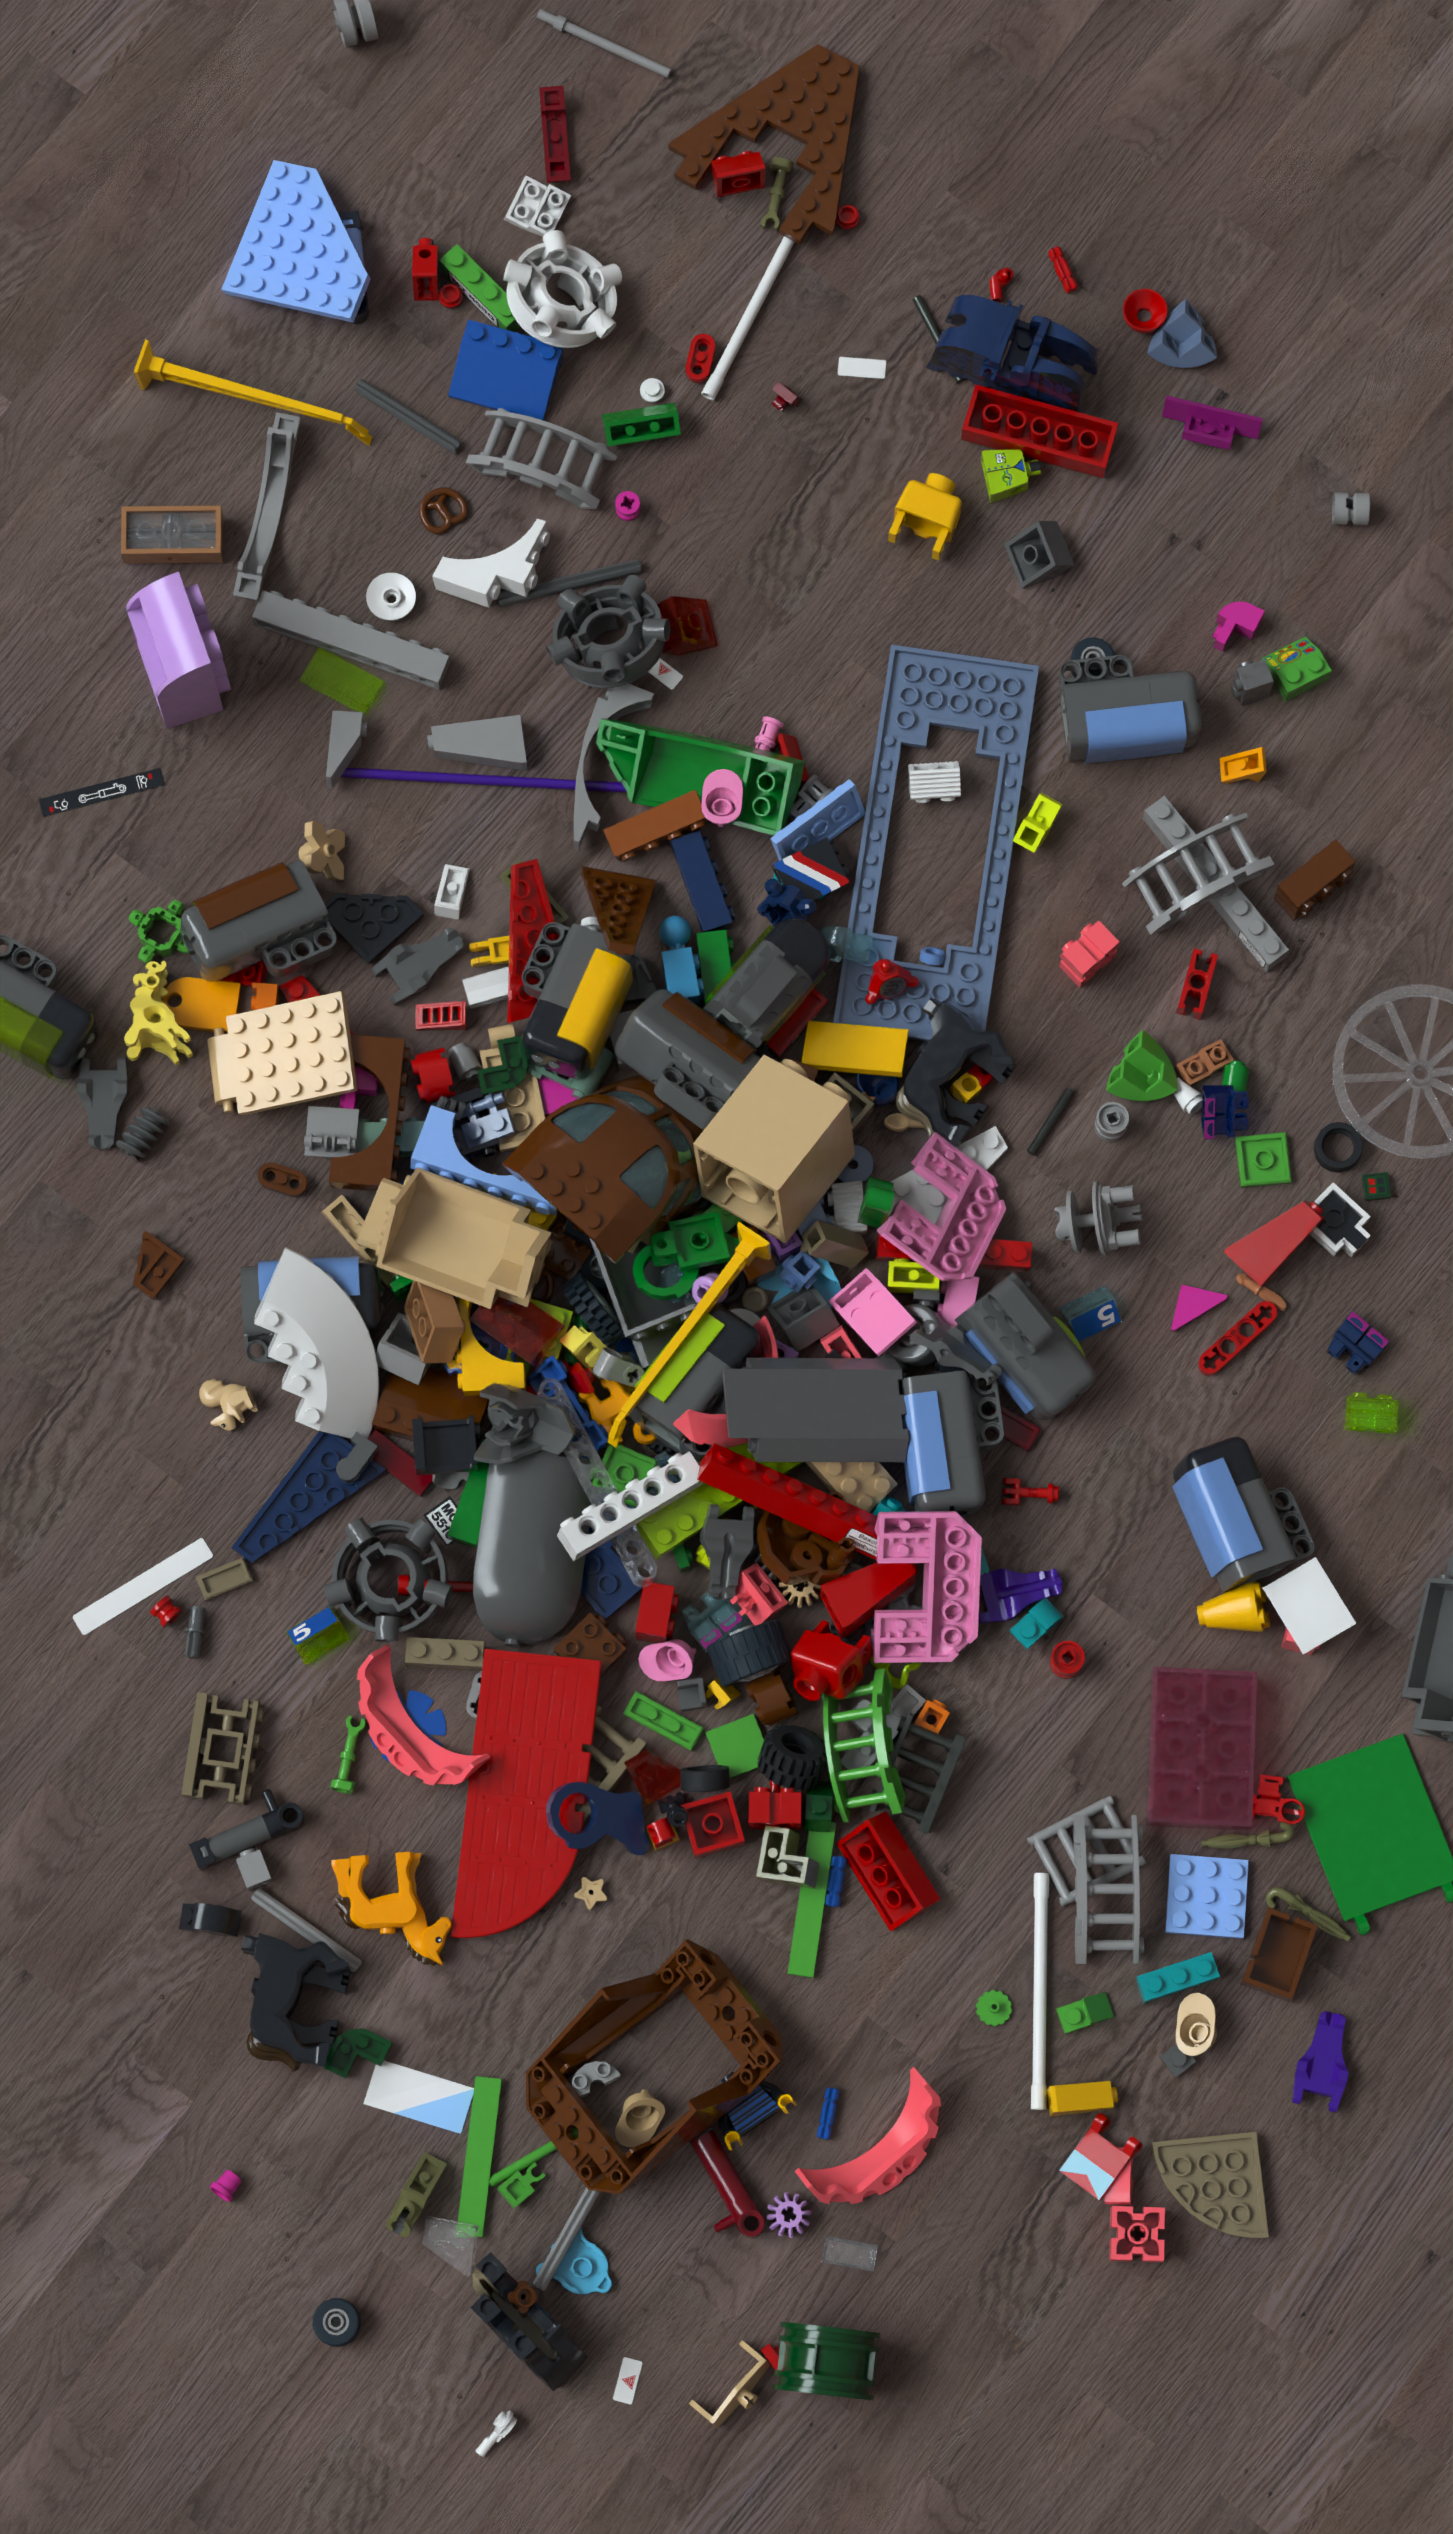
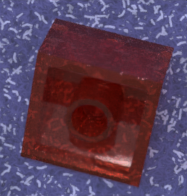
M671 596L657 604L662 619H668L670 622L669 640L665 641L663 654L684 655L718 646L706 599Z

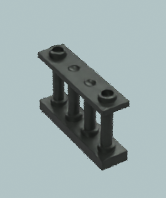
M909 1713L907 1718L902 1716L896 1731L901 1732L890 1760L892 1767H894L897 1757L932 1770L936 1772L935 1775L939 1776L936 1786L932 1784L927 1786L899 1774L902 1787L926 1796L925 1799L930 1800L926 1810L922 1808L917 1810L904 1804L903 1812L900 1813L916 1820V1823L920 1824L918 1831L928 1834L967 1736L957 1733L955 1738L952 1736L947 1738L911 1723L914 1714ZM907 1732L944 1747L945 1751L949 1752L946 1762L942 1760L937 1762L903 1748L902 1744ZM882 1781L878 1790L873 1789L871 1794L883 1792ZM885 1803L873 1804L869 1811L875 1812L878 1805L890 1809V1806Z

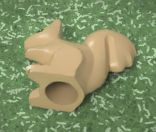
M211 1379L205 1381L200 1387L199 1397L202 1404L206 1407L221 1406L223 1413L210 1422L215 1427L220 1426L224 1430L234 1431L236 1429L235 1418L245 1423L243 1416L245 1410L259 1411L254 1397L247 1386L238 1384L224 1386L221 1380Z

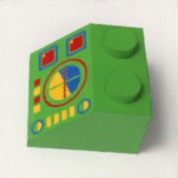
M1306 637L1262 658L1266 660L1273 681L1285 702L1328 681L1332 671L1320 649Z

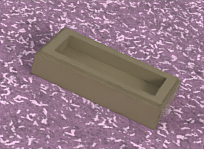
M243 1557L196 1576L205 1601L253 1582Z

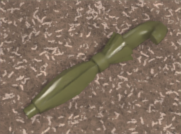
M1280 1822V1829L1286 1830L1285 1832L1269 1833V1830H1266L1257 1835L1252 1834L1248 1836L1227 1834L1209 1838L1208 1840H1201L1202 1847L1233 1849L1248 1844H1259L1270 1848L1272 1843H1282L1290 1840L1294 1829L1291 1824Z
M1273 1887L1267 1892L1265 1899L1270 1908L1273 1909L1276 1903L1273 1899L1277 1896L1289 1904L1287 1909L1302 1911L1301 1913L1308 1916L1323 1931L1340 1939L1343 1938L1347 1942L1351 1938L1330 1916L1312 1909L1308 1904L1306 1905L1299 1893L1293 1895L1279 1887Z

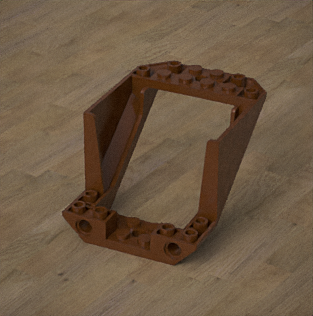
M686 1939L656 1973L607 1986L598 1991L526 2071V2109L588 2190L621 2194L751 2095L783 2061L781 2034L722 1959L710 1950ZM684 1992L741 2066L726 2082L690 2099L687 2105L691 2110L650 2141L633 2147L624 2155L568 2082L567 2078L680 1993ZM729 2006L735 2011L734 2019H731L728 2015ZM573 2125L578 2128V2138L572 2133Z

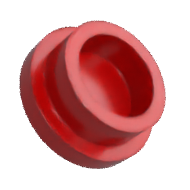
M844 205L838 209L836 220L838 226L843 229H853L858 225L860 214L854 206Z
M446 284L439 290L438 298L444 307L455 308L462 302L463 293L457 285Z

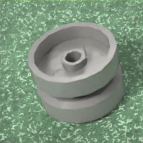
M332 0L335 23L345 48L358 44V28L364 41L369 42L379 39L369 0H352L353 6H350L349 0Z

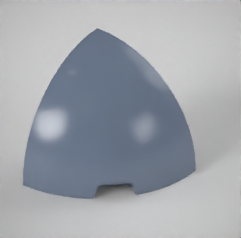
M1187 299L1173 309L1166 317L1163 325L1156 330L1147 353L1163 364L1180 368L1201 366L1217 358L1213 337L1205 332L1202 326L1204 320Z

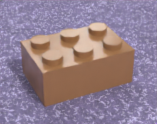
M413 1280L404 1305V1311L422 1363H451L455 1352L458 1351L460 1337L465 1332V1322L460 1317L458 1302L449 1293Z

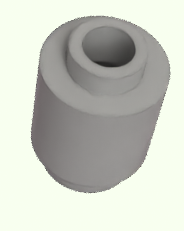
M465 1042L453 1046L448 1051L450 1055L449 1060L459 1079L466 1080L467 1082L478 1077L477 1070L482 1069L472 1048L467 1046Z

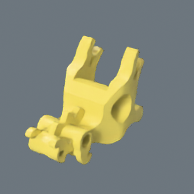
M151 961L145 966L149 970L147 974L138 973L133 977L135 986H138L139 982H141L142 987L136 989V997L130 1002V1008L134 1016L133 1024L124 1037L126 1046H129L127 1057L131 1061H136L140 1057L142 1049L151 1047L157 1052L167 1055L176 1066L180 1062L175 1050L179 1053H184L188 1058L193 1056L192 1051L180 1042L177 1037L183 1038L186 1043L191 1041V1038L183 1028L178 1026L175 1022V1015L161 1000L162 997L168 995V991L164 988L167 985L166 979L168 977L166 962L162 961L160 965L155 961Z

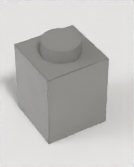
M254 1848L240 1853L241 1857L237 1858L236 1861L249 1891L273 1882L261 1850L255 1851Z

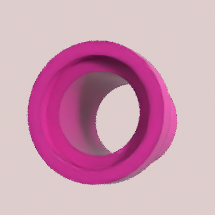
M226 2170L216 2183L212 2182L209 2187L217 2196L230 2203L233 2199L232 2195L238 2189L242 2180L230 2170Z

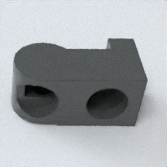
M358 1432L351 1439L355 1447L347 1458L341 1459L336 1466L339 1479L347 1484L355 1482L379 1451L377 1445Z

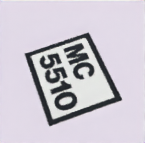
M451 1496L423 1515L431 1527L437 1531L436 1534L446 1548L455 1542L449 1540L447 1536L458 1507Z

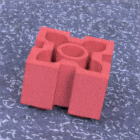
M1097 921L1094 925L1089 923L1080 932L1082 936L1078 941L1074 942L1072 939L1061 949L1063 953L1060 955L1062 960L1059 967L1079 988L1117 955V948L1120 942L1100 921Z
M1111 2206L1110 2229H1116V2238L1110 2239L1109 2261L1131 2262L1132 2255L1141 2256V2262H1164L1165 2240L1158 2239V2231L1165 2229V2208L1143 2207L1142 2213H1133V2207ZM1136 2227L1139 2228L1140 2233H1144V2238H1140L1139 2241H1135L1134 2237L1130 2236V2232H1133Z

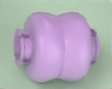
M708 1273L695 1280L692 1286V1296L697 1303L700 1302L720 1274ZM729 1289L725 1291L717 1303L725 1300Z

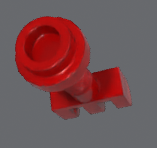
M1003 1479L1004 1485H1013V1488L1002 1489L1003 1495H1012V1499L1003 1498L1002 1505L1020 1506V1497L1047 1498V1502L1053 1504L1054 1501H1059V1486H1054V1483H1048V1488L1021 1487V1479Z

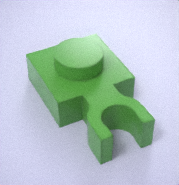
M535 2162L526 2170L524 2176L517 2171L497 2188L513 2209L535 2191L530 2184L537 2183L546 2176L544 2173L539 2177L532 2176L531 2170L537 2166Z

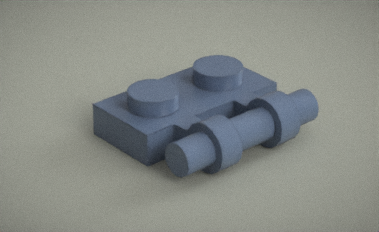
M503 1092L495 1095L493 1093L485 1096V1099L475 1103H466L461 1118L468 1116L470 1122L461 1125L468 1148L497 1138L500 1140L517 1133L510 1109L500 1110L498 1104L506 1101ZM489 1108L491 1114L480 1118L478 1112Z

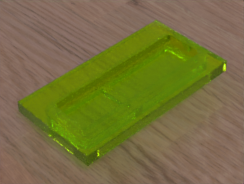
M321 647L317 649L299 680L301 683L356 712H363L364 716L384 684L383 680Z

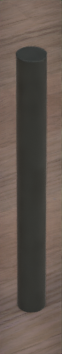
M918 295L913 298V302L937 345L941 332L922 296ZM953 377L956 384L965 380V378Z

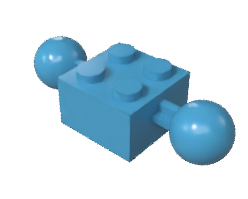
M680 916L667 917L659 927L661 941L670 947V951L661 952L666 990L673 994L679 992L700 1007V1000H704V988L702 978L697 979V976H700L698 955L692 954L691 947L685 948V944L691 936L690 925Z

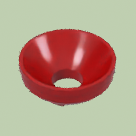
M1139 289L1132 292L1124 301L1123 317L1126 324L1132 330L1139 333H1151L1159 329L1166 320L1167 304L1158 292L1151 289ZM1141 310H1147L1151 314V319L1147 322H1142L1137 318V313Z

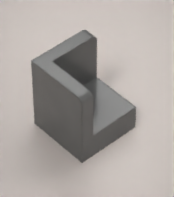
M703 1678L677 1681L681 1711L706 1708Z

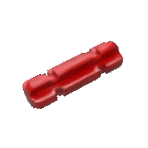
M1059 246L1050 249L1048 253L1049 258L1054 263L1053 266L1060 281L1063 282L1062 286L1065 292H1074L1077 290L1078 284L1075 278H1072L1073 273L1066 258H1063L1062 249Z

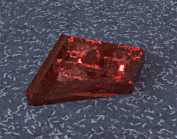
M644 1750L624 1762L646 1805L681 1786L680 1769L648 1750Z

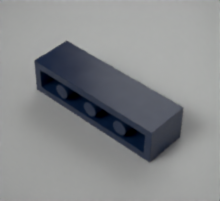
M699 830L672 839L671 848L701 931H727L732 929V921L735 920L734 911L731 905L727 906L724 898L727 897L726 889L723 882L718 883L716 878L719 871L715 860L710 861L707 853L711 851L707 837L702 838Z

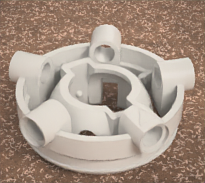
M559 230L546 233L543 236L544 243L527 249L519 257L518 261L512 259L508 261L504 272V281L508 282L506 295L510 311L518 324L535 339L555 347L574 348L586 345L597 337L603 339L615 328L616 322L612 319L617 306L615 286L620 285L622 281L621 270L616 264L602 266L599 261L587 252L566 244L565 235ZM553 273H562L557 286L572 296L579 309L575 305L560 304L549 295L546 285ZM593 301L597 302L599 306L596 311H594L596 306L593 304ZM561 321L566 322L564 328H559L556 325Z

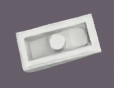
M445 864L434 905V914L436 916L459 919L470 871L469 868Z

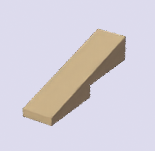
M340 1195L321 1211L322 1214L363 1260H370L377 1264L379 1256L375 1255L376 1250L357 1244L359 1233L364 1224L363 1218L346 1198ZM379 1268L381 1280L390 1288L389 1283L393 1282L392 1278L397 1274Z

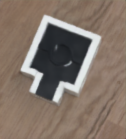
M1333 1182L1314 1201L1324 1210L1321 1214L1326 1218L1311 1233V1236L1331 1255L1335 1256L1343 1249L1352 1257L1371 1236L1362 1228L1371 1216Z

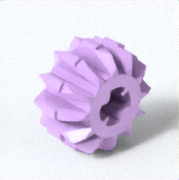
M786 2192L784 2193L785 2202L782 2203L781 2199L776 2196L774 2200L779 2206L768 2205V2209L776 2212V2214H769L766 2216V2219H776V2222L770 2226V2229L774 2230L780 2226L781 2228L778 2233L780 2237L783 2236L785 2229H788L789 2238H793V2228L799 2234L803 2233L799 2223L805 2226L810 2224L802 2216L811 2215V2211H801L807 2205V2201L804 2200L799 2205L796 2204L799 2199L798 2194L794 2195L793 2201H789V2193ZM787 2208L793 2209V2215L796 2216L795 2220L792 2221L790 2219V2222H785L784 2215L781 2214L782 2211L785 2209L787 2212Z

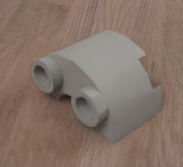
M594 2061L585 2064L577 2070L572 2079V2087L583 2099L591 2094V2086L594 2083L599 2082L607 2086L619 2080L621 2075L615 2067L607 2062Z

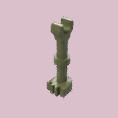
M774 157L771 160L770 170L777 172L774 187L770 190V196L772 197L768 213L761 220L762 229H765L768 221H773L775 223L774 231L777 232L779 230L780 222L777 216L781 198H784L785 194L783 188L786 174L792 172L794 165L788 159Z

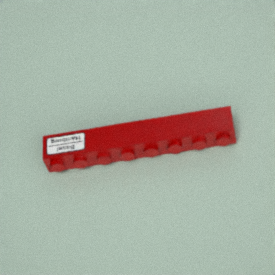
M716 1443L711 1446L701 1460L697 1480L837 1543L842 1538L849 1537L854 1541L855 1551L876 1560L877 1534L874 1528L878 1516Z

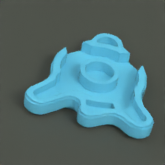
M580 2227L552 2279L557 2280L565 2289L575 2294L607 2293L612 2288V2280L608 2274L606 2256L598 2246L589 2242L584 2237ZM543 2263L537 2266L536 2274L540 2271Z

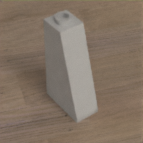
M520 715L431 726L432 735H427L429 750H434L435 758L527 770Z

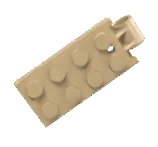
M513 1024L488 1029L492 1049L479 1050L483 1069L502 1065L497 1040L515 1037ZM526 1073L524 1080L516 1088L503 1092L506 1101L498 1104L500 1110L510 1109L517 1131L516 1134L499 1140L500 1152L516 1149L545 1119L537 1078Z

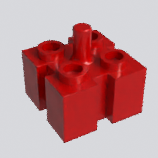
M771 1780L770 1788L756 1787L754 1792L749 1791L748 1829L765 1830V1826L800 1830L801 1792H796L794 1788H780V1785L774 1784Z

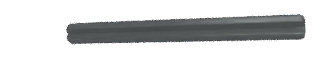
M639 559L539 582L534 589H530L527 597L506 590L501 591L497 599L500 606L511 605L561 593L566 589H577L629 575L640 574L642 572V565Z

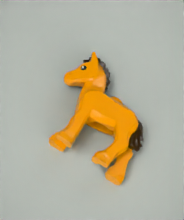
M395 1853L399 1893L383 1895L373 1899H369L362 1888L363 1874L370 1864L369 1855L331 1860L332 1868L338 1881V1892L342 1896V1898L335 1899L337 1902L335 1906L341 1911L339 1915L347 1926L353 1929L380 1930L382 1935L396 1933L395 1929L402 1928L406 1948L411 1951L413 1958H416L418 1962L422 1961L424 1965L431 1964L435 1966L436 1963L441 1966L443 1965L442 1956L447 1953L443 1947L447 1934L452 1927V1922L448 1917H440L435 1924L428 1927L424 1908L416 1893L415 1873L420 1863L421 1853Z

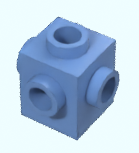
M800 1251L795 1257L791 1254L782 1263L781 1266L784 1267V1270L779 1276L788 1288L799 1292L803 1287L809 1289L818 1279L815 1274L821 1266L812 1256Z

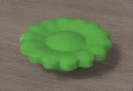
M991 1990L990 1992H984L983 1996L979 1997V2002L976 2003V2014L980 2016V2021L995 2027L998 2024H1004V2021L1009 2019V2014L1012 2012L1010 2008L1012 2004L1008 2001L1007 1995H1003L1001 1991Z

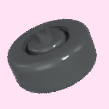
M907 1305L904 1307L905 1310L917 1323L887 1350L896 1360L909 1367H924L934 1362L937 1358L929 1348L913 1344L910 1340V1335L915 1330H921L929 1335L938 1327L936 1324L940 1322L945 1323V1321L937 1312L925 1305ZM928 1319L936 1323L930 1324L929 1327L926 1325V1331L923 1328V1323Z

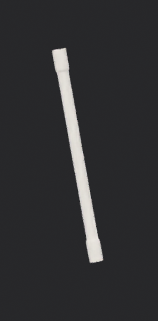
M783 237L721 359L701 392L705 398L715 400L736 354L795 243L794 241Z
M1034 1873L1033 1896L1035 1899L1031 2110H1046L1049 1873Z

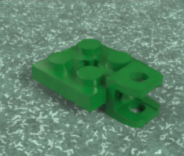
M718 1212L668 1222L669 1231L659 1232L650 1237V1253L655 1266H667L677 1264L678 1262L681 1272L730 1261V1254ZM696 1237H700L701 1240H706V1243H703V1246H697L693 1244V1242H695Z

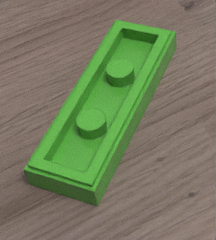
M635 1691L623 1713L626 1717L689 1751L693 1750L704 1730L703 1727Z

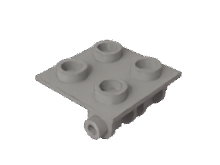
M308 1106L306 1136L304 1137V1156L331 1158L355 1154L359 1109Z

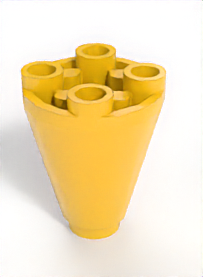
M1257 1581L1246 1583L1203 1602V1605L1197 1606L1200 1626L1206 1625L1207 1628L1252 1632L1265 1631V1628L1271 1626L1269 1613L1265 1612L1263 1602H1267V1595L1261 1584L1257 1583Z

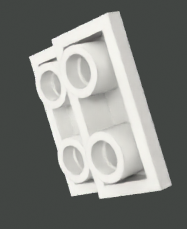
M525 176L504 220L526 231L544 236L555 229L571 195L551 184L547 187Z

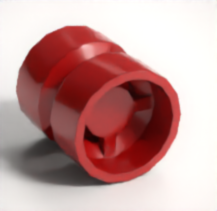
M1073 1641L1058 1643L1053 1649L1050 1658L1052 1672L1062 1679H1071L1077 1676L1085 1661L1082 1647Z

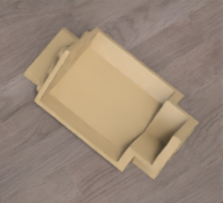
M417 1167L411 1176L407 1175L403 1185L386 1178L382 1179L359 1233L357 1244L376 1250L375 1255L379 1256L376 1266L491 1309L498 1297L528 1307L533 1286L539 1280L545 1265V1257L549 1250H551L554 1241L550 1240L551 1232L528 1224L530 1209Z

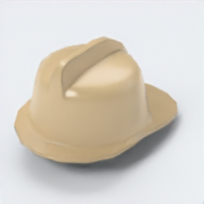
M1193 1993L1183 1999L1178 2010L1176 2044L1182 2053L1189 2056H1198L1206 2052L1215 2043L1217 2038L1215 2006L1212 2000L1204 1994Z
M642 2089L640 2093L629 2096L624 2102L623 2113L617 2123L615 2136L617 2141L625 2147H635L649 2141L665 2114V2107L662 2102L650 2095L648 2090Z

